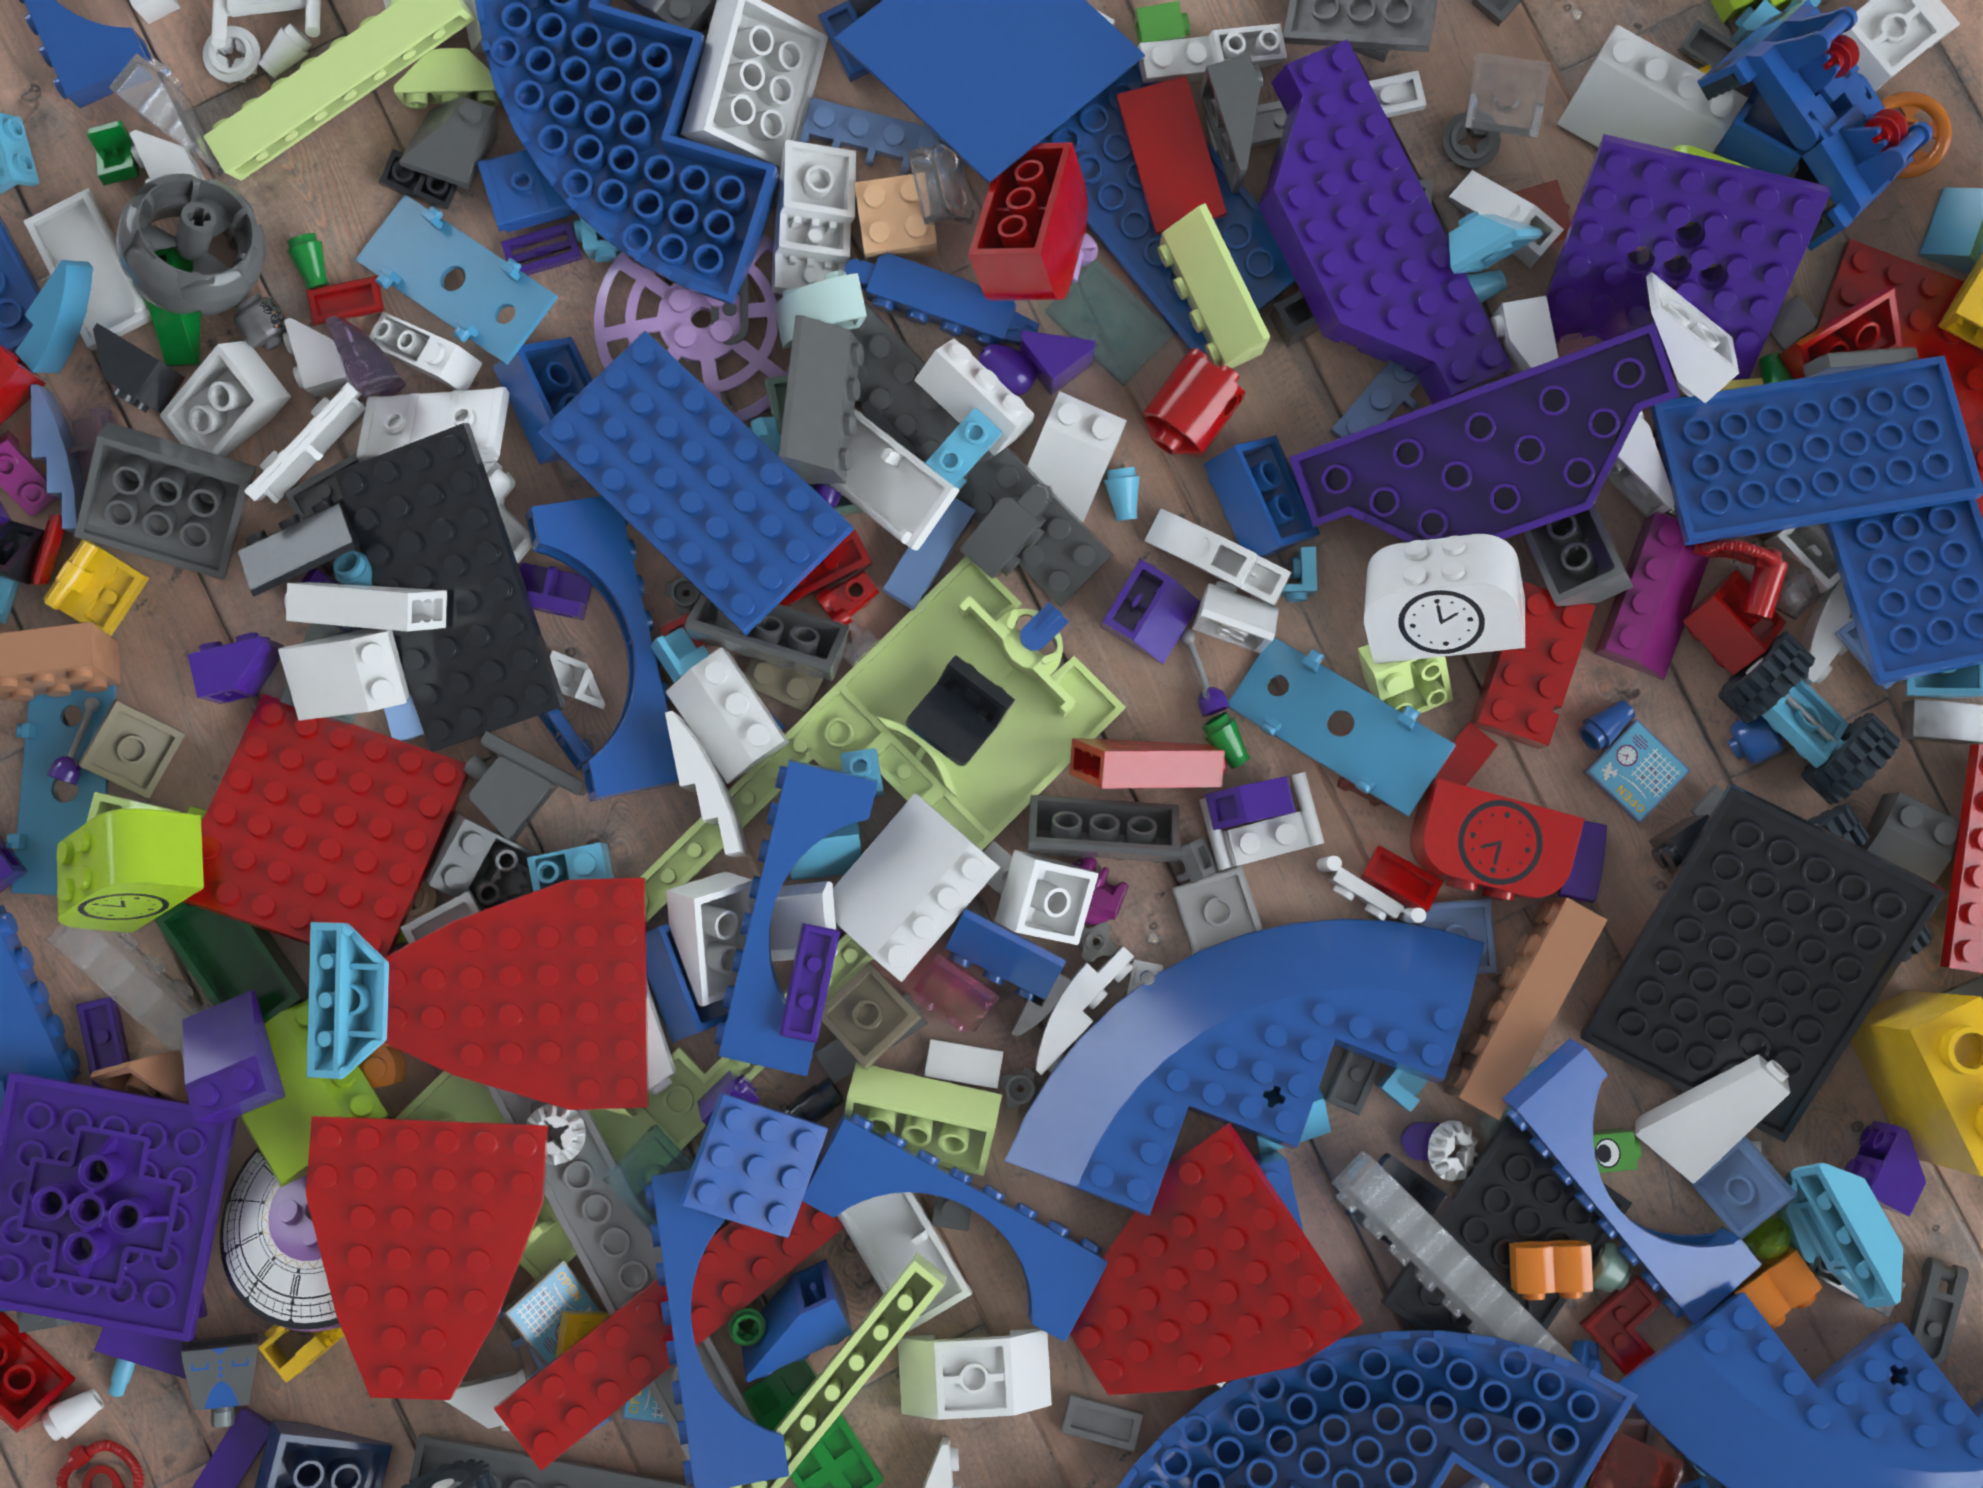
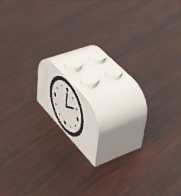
M1472 534L1393 544L1384 547L1374 554L1367 568L1364 626L1373 663L1525 648V594L1518 557L1513 547L1505 540L1493 535Z

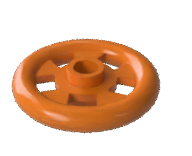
M1899 92L1882 99L1881 102L1885 109L1900 108L1907 120L1908 127L1919 121L1914 118V115L1920 109L1926 112L1932 118L1929 125L1933 130L1932 138L1936 140L1930 153L1918 149L1912 156L1914 160L1896 178H1914L1934 169L1944 159L1951 144L1952 126L1946 110L1938 101L1919 92Z

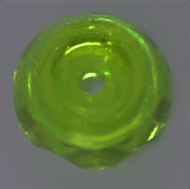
M1769 1217L1743 1239V1242L1753 1255L1758 1258H1777L1786 1251L1790 1244V1228L1780 1218Z

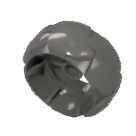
M176 173L164 175L147 182L126 203L117 229L116 251L124 274L132 279L136 291L147 301L175 314L185 315L201 311L203 316H212L235 307L250 294L252 288L258 282L266 256V241L262 225H257L253 208L236 190L213 178L206 181L198 179L191 174ZM180 217L176 236L151 225L153 222L161 219ZM223 233L228 238V245L238 253L230 269L208 253L212 237ZM174 247L181 257L193 261V271L190 273L169 265L160 259L154 251Z

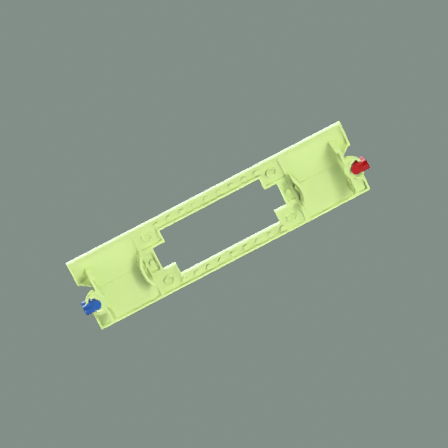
M965 556L918 603L914 611L911 610L785 734L790 743L747 771L728 791L740 818L742 829H744L782 792V789L775 788L780 766L788 767L790 759L809 764L815 760L822 767L842 771L841 753L875 748L878 753L881 775L907 802L914 793L918 794L981 850H984L1030 804L1031 795L1038 796L1070 764L1072 738L1095 739L1126 707L1075 656L1054 672L1060 664L1063 653L1060 631L1069 623L1057 608L1048 602L1040 611L1019 609L1022 603L996 577L992 579ZM1023 616L1032 617L1020 633L1016 627L1018 619ZM1054 639L1057 643V649L1054 653L1043 655L1038 651ZM955 655L966 663L973 665L979 673L995 685L1002 687L1007 694L1015 699L1002 722L965 766L956 765L906 726L908 716L937 684L947 664ZM701 817L640 877L646 880V925L667 905L666 890L689 883L724 849L719 824L711 825L703 821ZM847 933L838 941V954L834 959L825 1004L874 959ZM679 1047L671 1055L677 1071L669 1077L673 1084L656 1096L649 1091V1107L590 1109L592 1117L635 1196L652 1180L651 1176L657 1175L706 1126L701 1121L697 1101L729 1070L737 1078L743 1074L752 1081L765 1067L721 1057L705 1072ZM443 1071L395 1118L506 1123L485 1084L461 1078L446 1071ZM545 1195L543 1206L519 1263L535 1280L558 1259L568 1264L577 1255Z

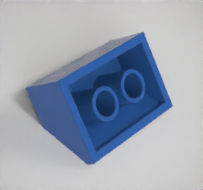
M572 337L522 345L508 365L499 361L493 367L502 387H506L510 393L509 402L540 465L563 460V458L540 437L538 432L592 381Z
M1276 435L1234 445L1203 464L1208 474L1209 483L1218 496L1223 507L1224 516L1232 527L1238 545L1265 559L1321 534L1318 526L1313 527L1298 482Z
M966 908L945 948L952 952L949 959L968 969L971 963L984 968L982 976L1001 986L1004 980L1017 985L1015 993L1034 1003L1037 997L1044 1000L1047 998L1066 963L1065 959Z
M669 923L646 932L647 977L672 1043L715 1027L719 1022L725 1023L729 1009L722 1007L724 999L706 1006L698 1005Z

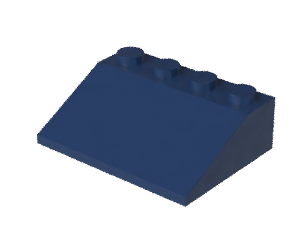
M272 1420L254 1488H382L392 1444L313 1424Z

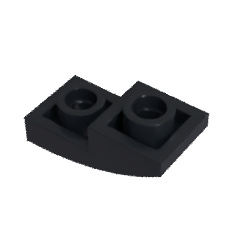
M392 149L379 180V185L400 194H406L410 198L448 210L458 185L400 166L399 160L404 153Z

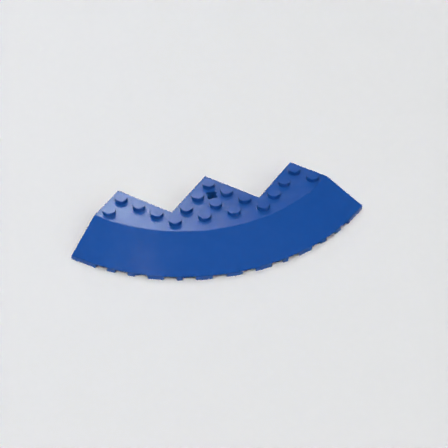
M475 0L482 37L481 43L495 90L523 146L541 174L568 206L606 241L647 269L686 289L734 305L759 249L779 185V176L776 165L680 138L705 46L703 33L610 7L611 0Z
M1331 919L1291 923L1247 933L1201 950L1157 973L1122 998L1080 1037L1050 1074L1021 1123L1005 1162L1139 1214L1149 1216L1187 1110L1227 1125L1231 1123L1237 1129L1294 1149L1299 1145L1333 1045L1434 1083L1443 1081L1468 1011L1484 942L1438 928L1390 920ZM1275 1090L1277 1097L1280 1098V1103L1270 1108L1267 1106L1268 1099L1263 1097V1093Z
M1741 1292L1725 1297L1697 1324L1694 1325L1692 1323L1617 1382L1638 1395L1632 1406L1648 1425H1652L1666 1438L1665 1441L1694 1463L1697 1469L1706 1475H1710L1726 1488H1983V1399L1970 1409L1902 1321L1881 1325L1812 1381L1747 1295Z
M1443 1330L1385 1331L1344 1337L1331 1344V1350L1319 1352L1299 1366L1236 1379L1205 1397L1164 1431L1131 1467L1117 1488H1440L1455 1463L1493 1488H1583L1638 1395L1588 1367L1539 1348L1492 1336Z

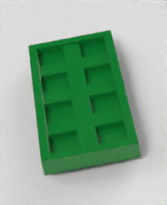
M807 1358L798 1362L794 1361L776 1369L771 1375L760 1379L742 1392L757 1420V1424L774 1430L817 1377L818 1374ZM842 1412L790 1475L797 1488H876L885 1481V1477Z

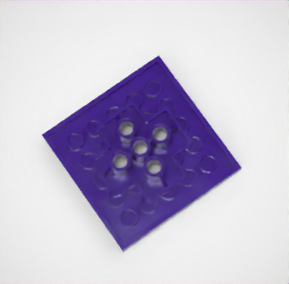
M1603 134L1544 295L1547 297L1556 345L1582 350L1655 323L1651 313L1646 276L1652 272L1732 337L1739 374L1732 380L1749 379L1831 194L1829 186ZM1688 222H1696L1692 226L1684 227ZM1639 246L1646 247L1643 250L1635 251ZM1675 255H1682L1678 259H1672ZM1712 264H1718L1715 267L1709 268ZM1659 334L1669 367L1671 369V372L1674 373L1671 362L1669 360L1666 349Z
M19 1072L9 1073L0 1114V1308L186 1342L193 1340L238 1117L214 1126L195 1121L189 1102ZM99 1161L104 1162L107 1166L108 1174L105 1179L97 1172V1163ZM53 1193H57L62 1200V1206L59 1211L57 1206L52 1203ZM91 1199L99 1204L100 1213L98 1217L89 1209ZM128 1206H132L138 1213L136 1224H133L132 1220L127 1216ZM83 1237L88 1239L92 1245L90 1256L81 1246Z

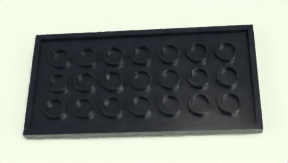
M470 423L456 425L334 472L354 532L360 542L361 552L370 562L373 586L447 591L446 628L408 632L392 630L405 679L430 751L435 752L482 736L486 731L493 732L565 707L566 703Z

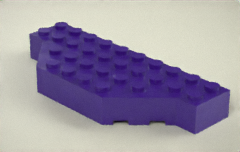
M1348 39L1286 64L1271 82L1287 117L1283 126L1284 132L1269 171L1270 176L1267 186L1260 199L1259 208L1323 336L1337 343L1343 341L1358 347L1359 352L1383 362L1389 360L1404 366L1405 371L1418 376L1432 404L1481 387L1513 368L1466 274L1453 273L1450 264L1449 240Z
M1655 323L1290 456L1289 459L1313 527L1346 515H1351L1406 542L1472 534H1488L1506 539L1591 509L1641 410L1679 396Z

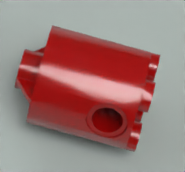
M1192 348L1182 358L1142 413L1152 441L1160 449L1173 456L1176 454H1188L1197 458L1202 457L1244 399L1246 392L1236 383L1240 378L1238 373L1224 364L1220 368L1210 362L1209 357L1197 348Z

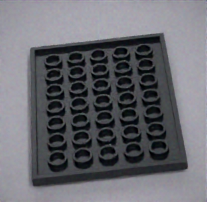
M1729 783L1582 1029L1580 1039L1684 1092L1758 1054L1767 1062L1774 1060L1788 1073L1789 1077L1787 1079L1791 1093L1765 1116L1755 1128L1786 1142L1946 892L1944 888L1757 795Z

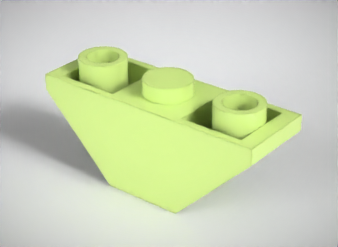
M467 48L432 49L422 56L394 85V93L400 102L412 109H424L428 107V104H444L460 96L492 107L499 106L501 102L495 90L490 70Z

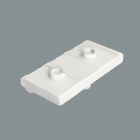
M87 188L24 220V223L50 275H52L61 260L85 261L93 266L88 307L80 334L87 348L96 350L97 346L93 332L96 323L121 337L151 322L152 318L146 299L136 291L132 279L124 274L117 256L116 236L96 201L97 199L93 191Z
M347 382L331 401L324 397L310 412L314 417L284 450L279 454L274 450L260 464L259 467L264 471L244 492L254 501L263 500L267 495L271 502L277 503L284 496L283 493L289 491L365 411V403L358 401L362 393Z
M496 387L493 389L453 390L450 392L422 394L410 393L408 395L380 397L368 396L357 449V459L359 462H362L456 425L470 423L482 461H497L500 456L510 393L506 387Z
M854 408L857 426L855 435L851 436L850 441L853 457L852 468L850 471H847L846 484L830 485L899 541L917 551L954 500L959 489Z
M892 1193L862 1201L837 1215L883 1294L917 1252L947 1276L942 1289L907 1332L972 1295L973 1291L964 1280L949 1255L948 1249L942 1243L913 1193Z

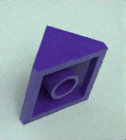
M1022 330L1020 352L1025 354L1037 372L1036 377L1048 393L1053 395L1092 365L1096 340Z

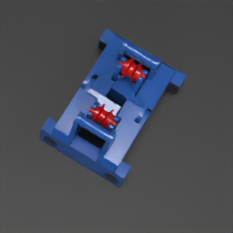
M1806 0L1767 19L1697 82L1707 101H1709L1713 97L1716 98L1720 94L1729 92L1733 88L1736 89L1740 85L1743 86L1752 80L1795 147L1804 151L1801 157L1821 185L1829 186L1831 192L1829 197L1834 204L1826 208L1821 214L1807 246L1812 251L1844 230L1914 160L1913 154L1932 138L1933 130L1928 123L1918 121L1908 127L1907 120L1902 113L1896 109H1885L1867 78L1857 73L1860 69L1857 65L1860 57L1859 47L1852 38L1841 35L1856 25L1858 16L1855 10L1845 6L1821 14L1819 9L1814 7L1810 0Z

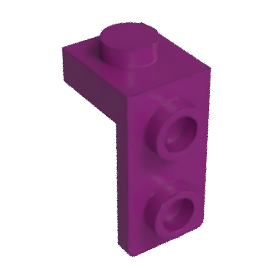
M7 430L0 436V486L30 516H34L57 497L47 493V478L18 450L19 440Z

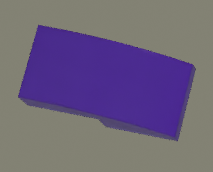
M1584 821L1573 867L1568 880L1558 890L1559 897L1589 903L1596 901L1604 865L1607 825Z

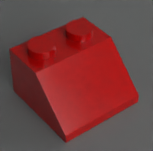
M1737 569L1731 572L1695 605L1682 621L1687 626L1690 635L1694 639L1701 641L1712 653L1716 663L1726 668L1732 675H1735L1766 652L1786 624V621L1776 611H1774L1772 620L1760 619L1742 613L1750 583Z

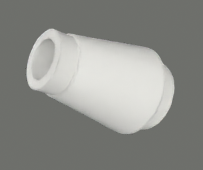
M290 23L285 29L283 27L279 29L263 58L258 63L269 75L276 78L279 74H282L309 54L307 50L313 44L298 28Z
M92 1388L87 1392L48 1406V1411L41 1415V1420L53 1440L57 1441L62 1437L68 1439L97 1414L99 1410L103 1409L104 1404L100 1395Z

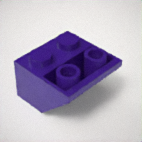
M1140 559L1102 621L1100 628L1163 665L1201 601L1172 577Z
M246 633L236 636V642L222 645L220 641L200 645V651L187 654L197 698L218 704H226L258 696L280 661L278 649L283 648L284 645L270 640V637L259 636L258 633Z
M1873 1120L1872 1124L1868 1125L1861 1133L1859 1138V1145L1861 1146L1855 1159H1851L1847 1163L1844 1171L1865 1178L1881 1208L1910 1217L1926 1185V1180L1909 1130Z

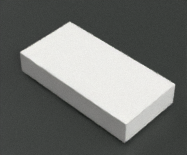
M930 1039L924 1076L997 1089L1004 1051Z

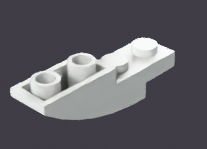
M1280 23L1212 30L1209 36L1144 42L1138 45V48L1145 54V57L1139 61L1143 83L1162 82L1186 75L1189 83L1201 82L1208 65L1250 54L1253 66L1258 65L1260 68L1274 65L1287 59Z
M1160 509L1144 540L1146 543L1275 606L1291 575L1290 571L1258 556L1256 553L1164 509Z
M1841 579L1830 590L1821 594L1805 626L1800 644L1816 659L1813 666L1809 668L1808 673L1801 677L1808 685L1814 682L1817 684L1822 682L1831 672L1833 667L1829 664L1837 654L1841 656L1848 651L1835 635L1836 631L1852 620L1850 618H1853Z
M1121 945L1115 955L1111 956L1097 971L1085 962L1071 978V983L1062 994L1057 1005L1051 1010L1042 1032L1035 1069L1040 1075L1046 1070L1052 1073L1065 1057L1063 1052L1072 1043L1075 1044L1089 1029L1088 1026L1093 1020L1083 1010L1087 1006L1093 1010L1107 996L1108 993L1104 988L1113 979L1119 983L1133 969L1129 962L1134 956L1124 946Z

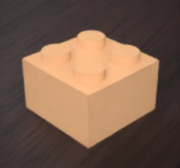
M927 172L854 182L864 254L867 262L876 264L878 257L886 253L907 260L938 256Z

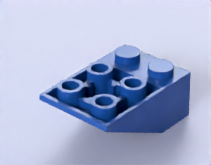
M827 1259L792 1274L760 1312L766 1322L764 1336L754 1345L741 1346L745 1378L747 1382H750L759 1377H767L776 1369L794 1361H802L811 1353L829 1345L839 1344L846 1337L853 1334L845 1294Z

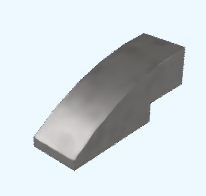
M1919 699L1903 702L1902 739L1933 740V742L1983 744V705Z

